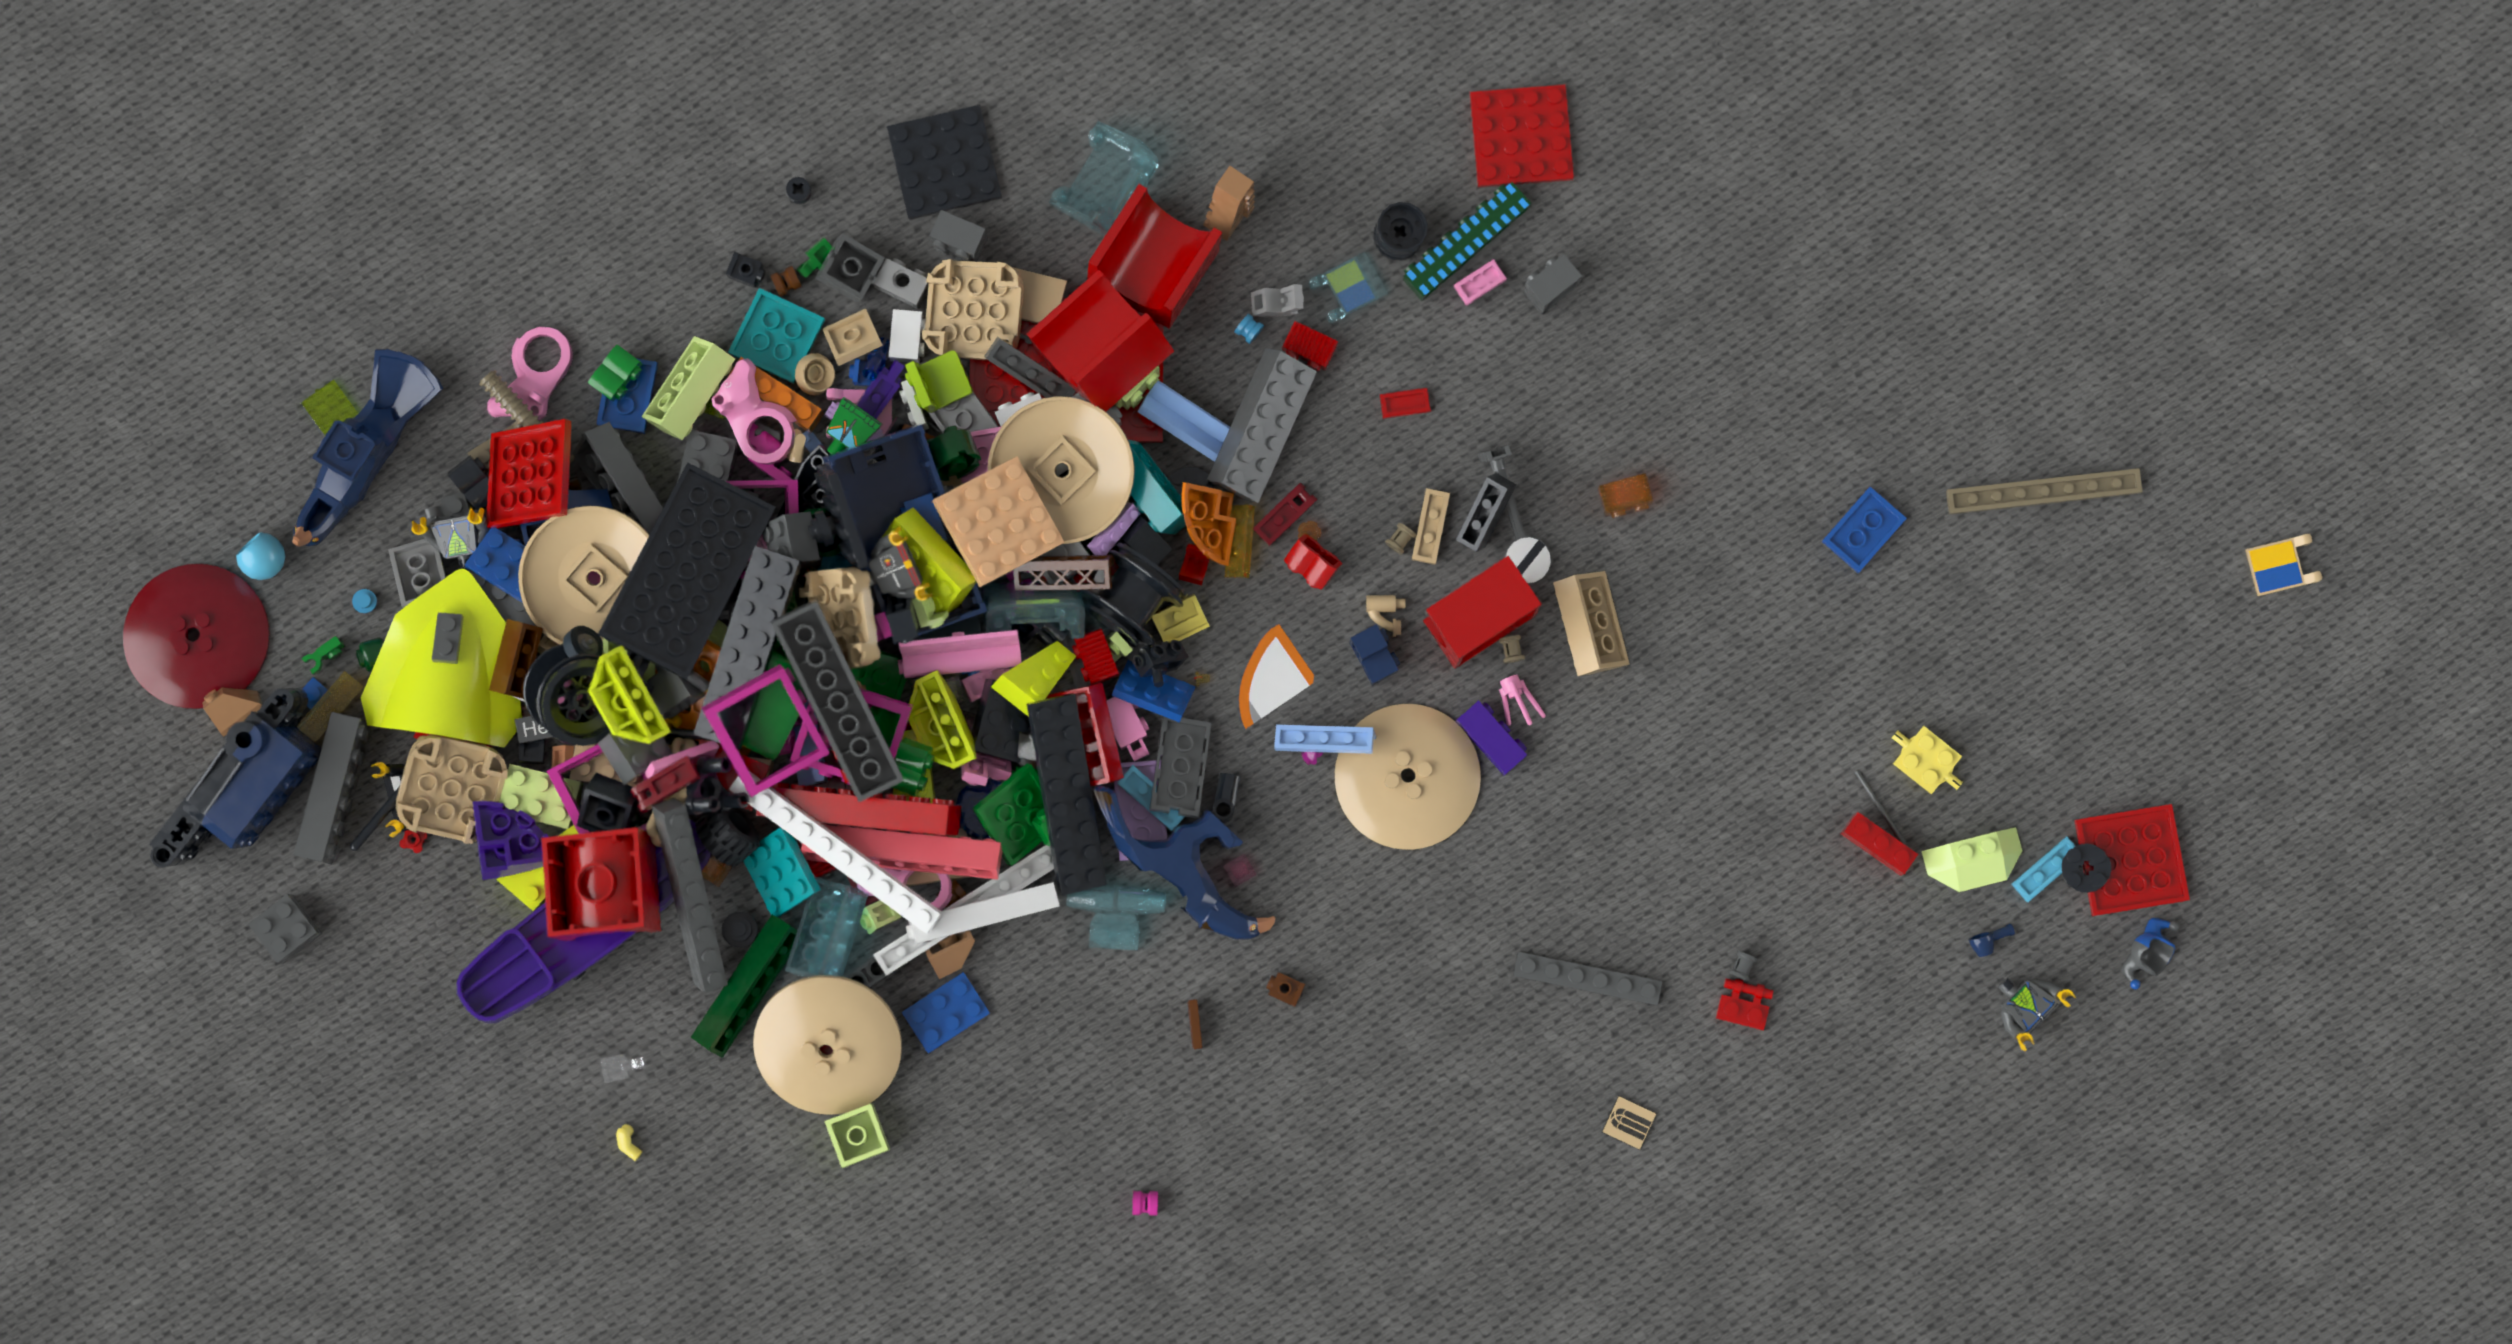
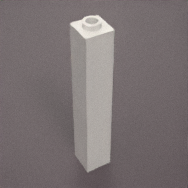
M1049 883L941 911L943 912L928 934L910 921L909 925L906 926L909 940H914V944L1056 908L1059 907L1054 883Z

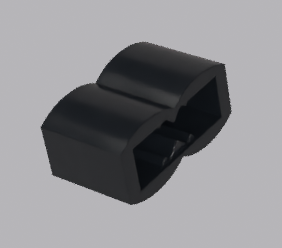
M469 455L450 470L448 476L476 510L479 508L485 509L488 501L489 476L484 470L487 467L479 457L474 459Z

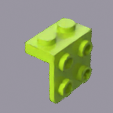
M953 350L921 365L915 361L905 365L907 369L905 377L911 387L914 386L917 393L914 395L915 401L919 408H923L929 413H933L963 399L973 392L959 355Z

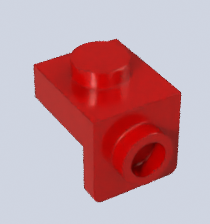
M1187 545L1179 580L1202 586L1210 559L1196 545Z

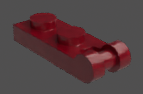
M1299 483L1253 528V531L1269 547L1317 502L1318 499L1313 494L1310 495L1302 483ZM1296 497H1299L1304 502L1301 506H1298L1293 501Z
M686 755L633 787L631 793L634 798L638 799V807L644 813L651 810L652 805L662 802L701 777L691 757ZM650 789L652 796L648 798L646 792Z

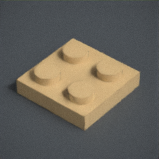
M866 309L822 328L838 366L883 346Z

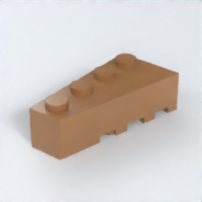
M1229 166L1215 187L1212 196L1213 200L1209 205V208L1213 211H1208L1207 219L1203 225L1209 230H1213V228L1218 229L1222 232L1221 238L1227 241L1243 217L1248 218L1255 208L1254 181Z

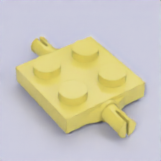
M1925 726L1910 739L1900 733L1899 730L1896 731V735H1893L1892 739L1902 746V750L1893 765L1930 794L1945 781L1956 790L1960 787L1957 784L1961 785L1963 781L1952 774L1954 766L1962 757L1958 752Z

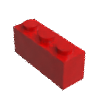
M1859 812L1851 817L1840 833L1900 876L1907 872L1918 856L1915 851Z

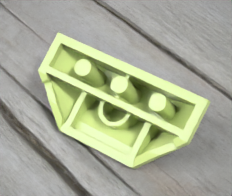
M2015 827L1921 852L1928 876L1958 892L2007 880L2022 853V848Z

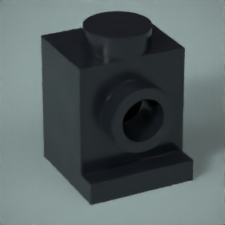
M734 251L726 275L729 279L755 288L757 283L761 284L766 270L763 269L764 265L762 262L740 255ZM744 266H750L751 269L748 273L742 272Z

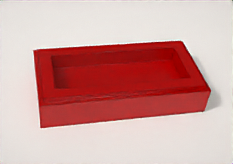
M1428 388L1379 395L1383 419L1431 412Z

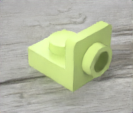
M931 597L924 601H920L917 598L912 599L921 627H939L944 624L943 622L949 616L947 610L934 613L935 605Z
M1111 632L1106 637L1114 662L1121 656H1127L1133 650L1118 632Z
M881 900L865 907L859 912L860 924L867 930L868 934H872L876 930L901 918L898 912Z

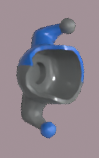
M2151 918L2145 927L2144 934L2134 940L2131 954L2125 960L2121 969L2124 976L2129 980L2132 989H2138L2141 985L2140 981L2135 978L2134 972L2136 970L2142 969L2153 976H2158L2168 965L2174 954L2175 945L2161 936V929L2169 928L2172 931H2178L2180 928L2178 922Z

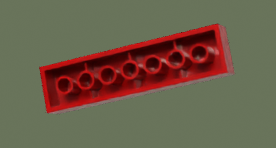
M776 783L770 786L818 822L940 835H959L961 806H955L954 800L933 799V803H930V798L909 796V801H906L907 796L885 794V798H883V793H877L858 802L853 790L838 789L837 794L836 788L814 787V791H812L813 786L791 784L790 789L787 783ZM756 809V816H765Z

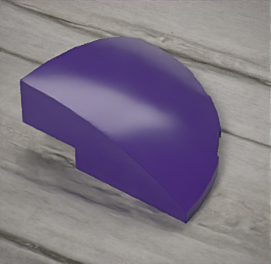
M473 801L482 880L515 875L543 867L541 838L549 836L547 833L544 834L532 817L521 810L517 812L508 809L503 803Z

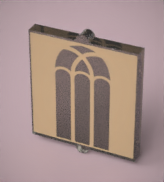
M1618 1095L1612 1110L1607 1113L1609 1117L1602 1133L1641 1151L1647 1136L1652 1133L1650 1129L1657 1113Z

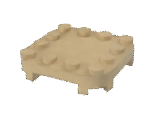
M949 259L942 260V263L937 265L931 273H928L926 280L929 283L925 330H922V338L930 350L940 356L953 350L958 353L960 359L987 360L984 356L997 336L1017 348L1020 339L1024 295L1023 279L1020 272L1008 264L998 261L997 263L953 261Z
M851 567L820 570L805 574L807 579L805 587L799 588V598L808 597V603L817 600L821 610L832 618L835 628L833 635L849 668L867 666L872 664L874 660H878L880 658V649L877 646V626L874 620V603L869 587V573Z
M432 734L420 736L409 752L396 798V811L400 821L407 829L414 832L421 831L460 840L467 844H474L473 842L477 841L473 801H500L508 772L503 756L489 746Z

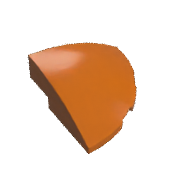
M1183 482L1182 511L1191 539L1207 558L1218 564L1229 566L1236 518L1230 517L1234 493Z

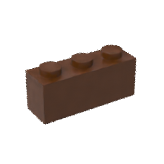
M507 619L489 688L490 691L524 699V681L530 666L535 661L543 631L542 627Z

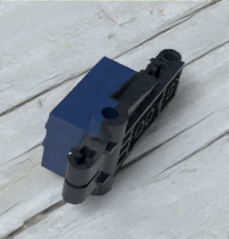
M280 688L275 690L258 712L251 711L245 721L235 723L229 728L226 734L225 745L149 844L153 847L150 858L154 865L164 868L181 865L188 860H192L199 853L200 849L198 847L203 840L207 841L213 834L231 849L252 846L258 840L262 831L271 823L276 813L288 801L289 796L302 783L306 774L316 765L320 757L322 748L295 727L303 718L302 712L308 704V696L304 690L300 688Z

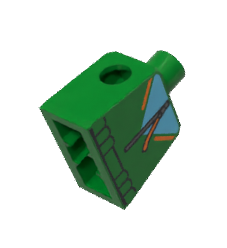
M843 397L826 432L835 438L827 451L833 454L845 450L846 447L850 448L863 444L883 424L846 397Z

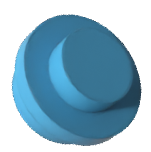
M361 589L354 594L352 604L356 611L366 614L375 609L377 598L372 591Z

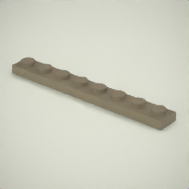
M2140 468L1948 489L1946 490L1948 511L1949 515L2141 494L2143 491Z

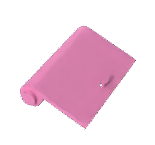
M1017 630L965 636L964 632L952 633V637L916 640L905 644L899 642L902 659L898 660L899 674H904L905 678L924 677L936 670L941 675L1012 668L1022 663Z

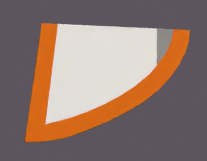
M1279 624L1271 628L1261 639L1242 677L1239 692V708L1245 729L1314 683V674Z

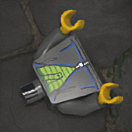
M470 508L467 512L436 517L429 522V525H427V519L421 517L420 524H417L414 520L412 521L411 530L414 534L422 535L439 553H442L445 559L458 557L460 569H467L465 568V563L490 528L487 527V520L483 516L484 508H479L478 510Z
M2007 977L1998 986L2007 996L2000 1005L2002 1007L2001 1017L2004 1028L2018 1041L2023 1051L2027 1050L2023 1044L2025 1041H2030L2034 1045L2031 1033L2060 1004L2058 1000L2064 1006L2070 1007L2071 1005L2065 1001L2066 997L2073 996L2076 998L2071 990H2063L2051 982L2038 979L2024 980L2017 986Z

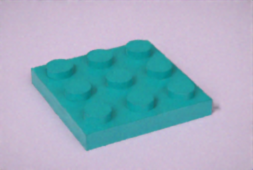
M759 288L728 354L738 359L741 357L750 359L756 367L795 384L797 364L804 356L810 353L825 322V318Z
M781 827L762 839L760 846L743 861L771 915L774 914L778 918L821 890L794 836Z

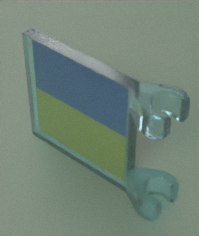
M1365 252L1311 278L1308 283L1311 290H1315L1328 283L1340 307L1330 311L1327 315L1330 324L1388 294Z

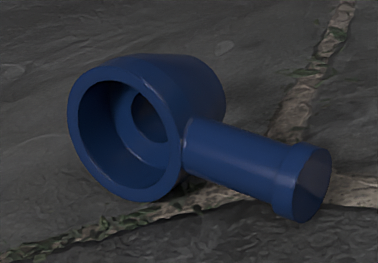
M2007 924L2005 927L1995 931L1974 935L1969 938V943L1979 957H1984L1994 952V941L2007 936H2013L2015 931L2011 924Z

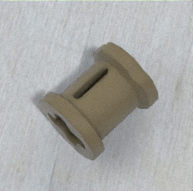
M1398 523L1397 530L1390 539H1386L1385 544L1402 555L1404 547L1411 538H1415L1416 534L1404 524Z
M1520 635L1504 637L1499 640L1500 644H1503L1504 664L1525 660V656L1521 654Z

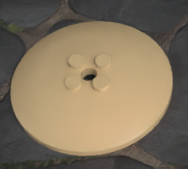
M1050 397L1024 406L1003 424L990 449L988 471L1018 457L1062 536L1063 544L1080 542L1105 530L1123 511L1132 491L1134 460L1126 435L1108 413L1092 403L1081 399ZM1061 463L1066 464L1069 468V473L1064 478L1056 474V467Z
M601 506L575 507L567 510V516L551 517L529 539L519 565L520 595L531 620L536 626L542 627V632L558 644H563L567 632L576 626H587L598 634L650 534L633 518L617 510ZM591 571L599 573L601 577L599 584L594 585L589 582L588 575Z
M1398 704L1371 713L1355 726L1374 728L1376 739L1373 741V754L1338 753L1335 766V788L1342 810L1359 832L1372 841L1386 847L1414 850L1440 843L1454 834L1464 824L1478 798L1481 771L1473 743L1465 731L1453 719L1427 706ZM1405 769H1411L1415 773V779L1410 783L1404 782L1401 778V773Z
M810 976L783 987L763 1008L754 1032L755 1059L767 1084L788 1103L805 1111L818 1114H842L870 1104L891 1084L901 1059V1033L897 1020L889 1006L867 986L840 976ZM822 1045H829L832 1047L833 1052L828 1055L823 1054L820 1051V1047Z

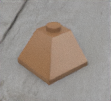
M220 688L218 691L212 690L204 697L205 701L202 702L203 709L223 737L226 736L229 728L235 723L245 721L251 711L257 712L262 706L258 691Z
M970 930L949 935L925 951L939 979L962 968L975 942Z

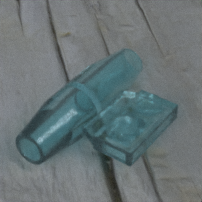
M1107 884L1068 894L1067 907L1096 913L1090 923L1089 947L1139 950L1140 925L1136 915L1165 913L1166 893L1138 886Z

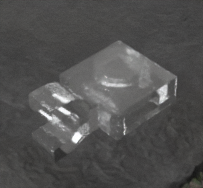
M626 1054L600 1059L605 1083L629 1079V1071L647 1067L645 1058L627 1061Z

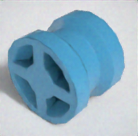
M1247 314L1234 332L1237 335L1244 336L1246 342L1251 344L1260 334L1264 325L1261 322L1257 323L1253 320L1252 315Z

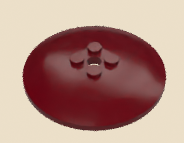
M208 564L178 566L153 578L140 590L133 600L123 629L125 657L136 680L157 699L167 704L187 709H202V702L205 701L204 697L212 690L218 691L220 688L245 690L259 674L268 653L270 640L268 617L256 592L236 574ZM193 628H197L200 632L199 639L194 642L189 641L188 632Z

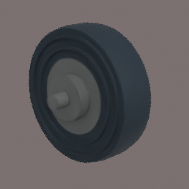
M576 626L567 632L564 637L563 646L568 657L582 654L600 657L604 654L601 637L587 626Z

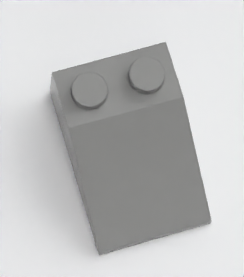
M426 539L388 549L402 608L447 577L441 553Z

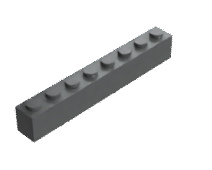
M672 798L652 805V810L693 982L696 987L707 993L726 986L728 983L686 805Z

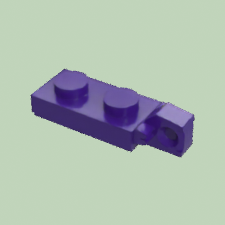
M894 360L888 369L883 367L856 405L877 419L900 387L899 383L902 379L898 375L905 366L899 361Z

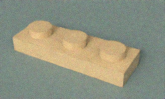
M1426 488L1412 560L1436 564L1450 493Z

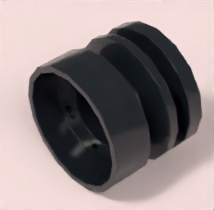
M1398 202L1389 205L1382 211L1374 227L1373 240L1376 248L1383 256L1391 260L1401 261L1411 258L1418 252L1427 235L1428 223L1426 217L1418 207L1411 203ZM1403 231L1402 236L1398 238L1395 236L1396 232Z

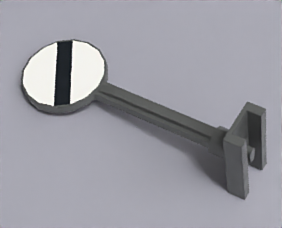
M1509 445L1496 447V450L1478 453L1480 462H1490L1493 472L1508 479L1504 458L1512 454ZM1512 494L1506 505V510L1515 540L1506 548L1503 559L1509 555L1526 582L1534 584L1544 579L1549 572L1552 563L1551 553L1547 545L1540 539L1525 536Z

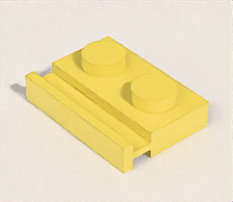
M1195 594L1182 599V607H1176L1171 604L1155 612L1152 616V620L1163 642L1181 641L1210 627Z

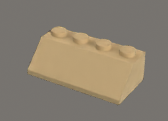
M1606 572L1578 574L1553 582L1577 676L1595 674L1630 665Z

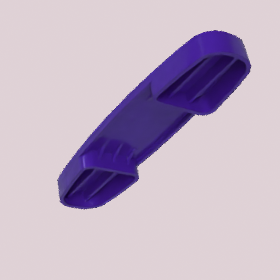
M689 820L701 873L703 874L710 867L713 855L701 842L695 829V823ZM656 846L661 913L674 902L662 848ZM545 902L513 929L502 933L460 973L456 983L457 994L468 1012L476 1019L485 1023H498L524 1010L574 979L638 931L592 934L577 937L574 941L550 938L547 932Z

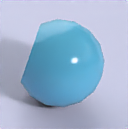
M260 532L237 553V565L244 574L252 579H270L278 574L284 566V547L271 534Z

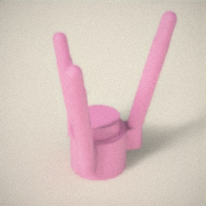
M1517 674L1500 681L1502 688L1499 689L1502 697L1506 724L1508 726L1511 725L1507 696H1509V699L1516 698L1527 724L1532 725L1529 713L1520 696L1523 692L1542 718L1546 717L1540 705L1527 689L1524 680L1520 681Z

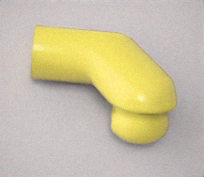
M624 1124L616 1133L618 1148L636 1161L643 1151L631 1142V1136L634 1132L633 1128L628 1124Z

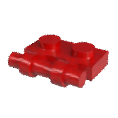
M1725 978L1723 987L1732 989L1731 997L1721 995L1715 1019L1764 1031L1769 1006L1761 1005L1760 1003L1762 997L1772 999L1774 990L1767 989L1765 985L1761 984L1755 986L1744 983L1742 979L1738 978L1735 980ZM1740 992L1754 995L1752 1002L1739 999Z

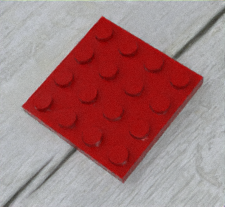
M1566 85L1470 92L1478 188L1501 186L1503 184L1509 185L1511 182L1518 185L1574 179Z
M561 419L491 433L487 501L488 528H502L550 519L551 517L567 516L572 421Z
M2172 804L2074 820L2078 844L2096 845L2106 853L2111 862L2109 880L2097 891L2088 893L2092 916L2190 900ZM2084 861V875H2089V871H2093L2094 867L2089 865V861Z

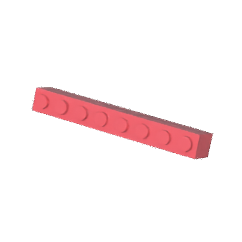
M820 822L881 868L997 880L999 877L1002 847L1000 842L993 839L981 841L973 840L966 836L951 838L940 834L931 836L924 835L921 832L901 833L892 829L881 831L875 830L872 827L852 828L849 825L839 824L832 826ZM802 843L801 851L805 860L828 862Z

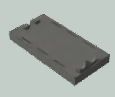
M1164 716L1162 717L1149 811L1169 814L1171 809L1177 810L1179 816L1199 817L1212 723L1182 718L1179 723ZM1163 734H1165L1164 745L1162 746ZM1206 741L1204 752H1202L1203 742ZM1160 757H1161V758H1162V759H1161V766H1160V769H1159V762H1160ZM1200 764H1202L1201 776H1199ZM1157 781H1158V787H1157V793H1156V792H1155V790H1156V783H1157ZM1197 787L1199 788L1198 799H1196Z

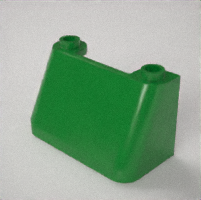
M774 649L767 671L779 664L784 670L789 668L795 679L792 685L796 691L801 690L807 701L808 697L787 654ZM780 678L761 688L743 742V746L771 760H774L779 755L799 716Z

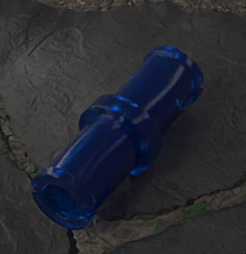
M880 337L881 343H883L885 337ZM889 339L886 340L885 345L868 353V362L862 371L866 379L869 372H871L869 380H875L878 377L880 368L885 365L886 355L890 348Z

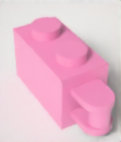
M1116 697L1107 700L1114 736L1121 750L1127 748L1134 762L1149 755L1143 739L1147 738L1146 731L1149 730V727L1144 717L1138 718L1135 712L1138 706ZM1139 742L1141 748L1133 751L1131 745Z

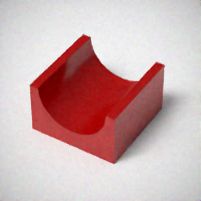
M1138 184L1089 260L1087 280L1100 270L1131 307L1143 314L1147 313L1153 320L1170 329L1217 256L1220 249L1222 232L1216 228H1213L1211 231H1201L1181 223L1162 210L1153 201L1146 187Z
M1100 270L1095 272L1027 333V336L1050 367L1087 402L1092 403L1105 412L1174 352V349L1153 319L1147 313L1140 316L1118 293Z
M1508 555L1427 608L1426 612L1429 616L1423 622L1454 669H1456L1534 618L1542 604Z
M629 828L541 838L548 937L563 941H574L577 937L601 933L630 931L661 932L656 846L652 843L651 837L647 834L646 830Z

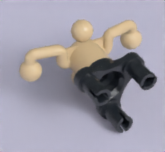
M675 738L672 742L671 751L675 754L695 747L697 744L693 739ZM701 756L696 765L701 778L662 801L675 798L686 805L688 814L698 815L702 812L746 808L748 804L741 802H749V796L745 792L731 793L720 783L717 773H728L731 770V761L728 757L713 758L712 756ZM652 812L646 831L651 837L652 843L655 846L661 847Z

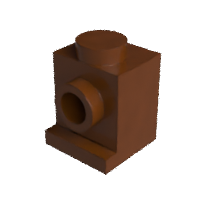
M1278 972L1277 976H1271L1266 989L1270 990L1269 996L1295 1007L1305 984ZM1282 984H1287L1289 986V991L1287 993H1282L1280 991V986Z

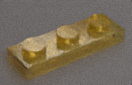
M1232 505L1230 517L1236 518L1229 566H1225L1226 578L1250 577L1255 506Z
M344 671L296 727L316 742L327 730L331 712L340 714L364 686Z

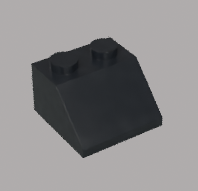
M596 772L585 788L576 826L591 832L629 829L639 803L638 799L634 798L631 793L633 786L624 785L618 780Z

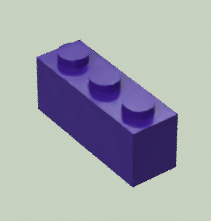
M1478 700L1456 720V723L1505 776L1527 756L1524 752L1527 748L1518 738L1514 741L1508 734L1511 730L1502 720L1497 722L1492 716L1494 711L1486 702L1481 704Z

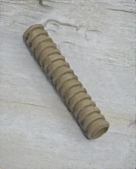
M492 370L480 381L479 385H484V390L491 393V398H496L495 402H499L501 404L500 407L507 410L505 413L507 415L510 414L512 416L511 419L517 421V426L526 427L544 423L538 420V415L534 416L532 414L534 411L532 409L529 410L527 404L524 405L522 403L523 399H519L517 393L512 392L513 388H508V383L506 381L503 382L501 380L502 377L496 375V370ZM573 454L570 455V463L575 458Z

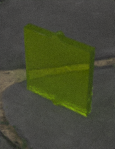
M334 379L321 389H316L314 394L301 402L324 435L327 434L335 421L340 420L344 422L346 418H353L359 414Z

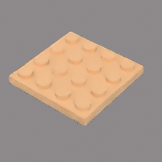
M1018 457L989 470L932 501L979 587L990 583L1064 543L1062 536Z

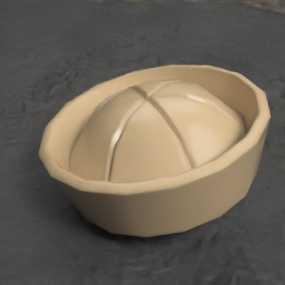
M811 353L804 356L798 362L795 369V379L798 387L803 392L809 395H820L832 386L835 379V370L827 357Z

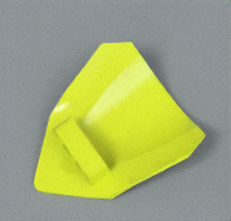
M458 569L395 614L361 696L368 726L426 733L503 748L517 732L515 719L522 718L520 700L513 696L489 690L506 622L469 571ZM438 613L462 614L464 617L458 664L432 661Z

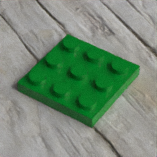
M1026 763L972 809L990 838L1001 843L1002 858L1009 866H1013L1042 842L1032 823L1037 812L1044 808L1039 776L1033 766Z

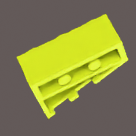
M1056 641L1002 674L991 687L1028 716L1026 703L1044 700L1076 656Z

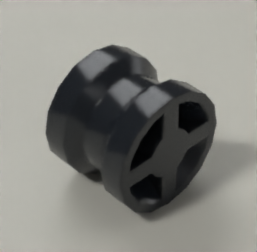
M795 177L787 183L786 192L792 202L804 204L809 201L812 191L807 180L802 177Z

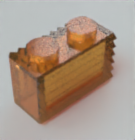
M1646 473L1599 485L1597 488L1605 516L1611 515L1612 518L1626 515L1625 511L1635 509V512L1649 509V504H1652L1654 501Z

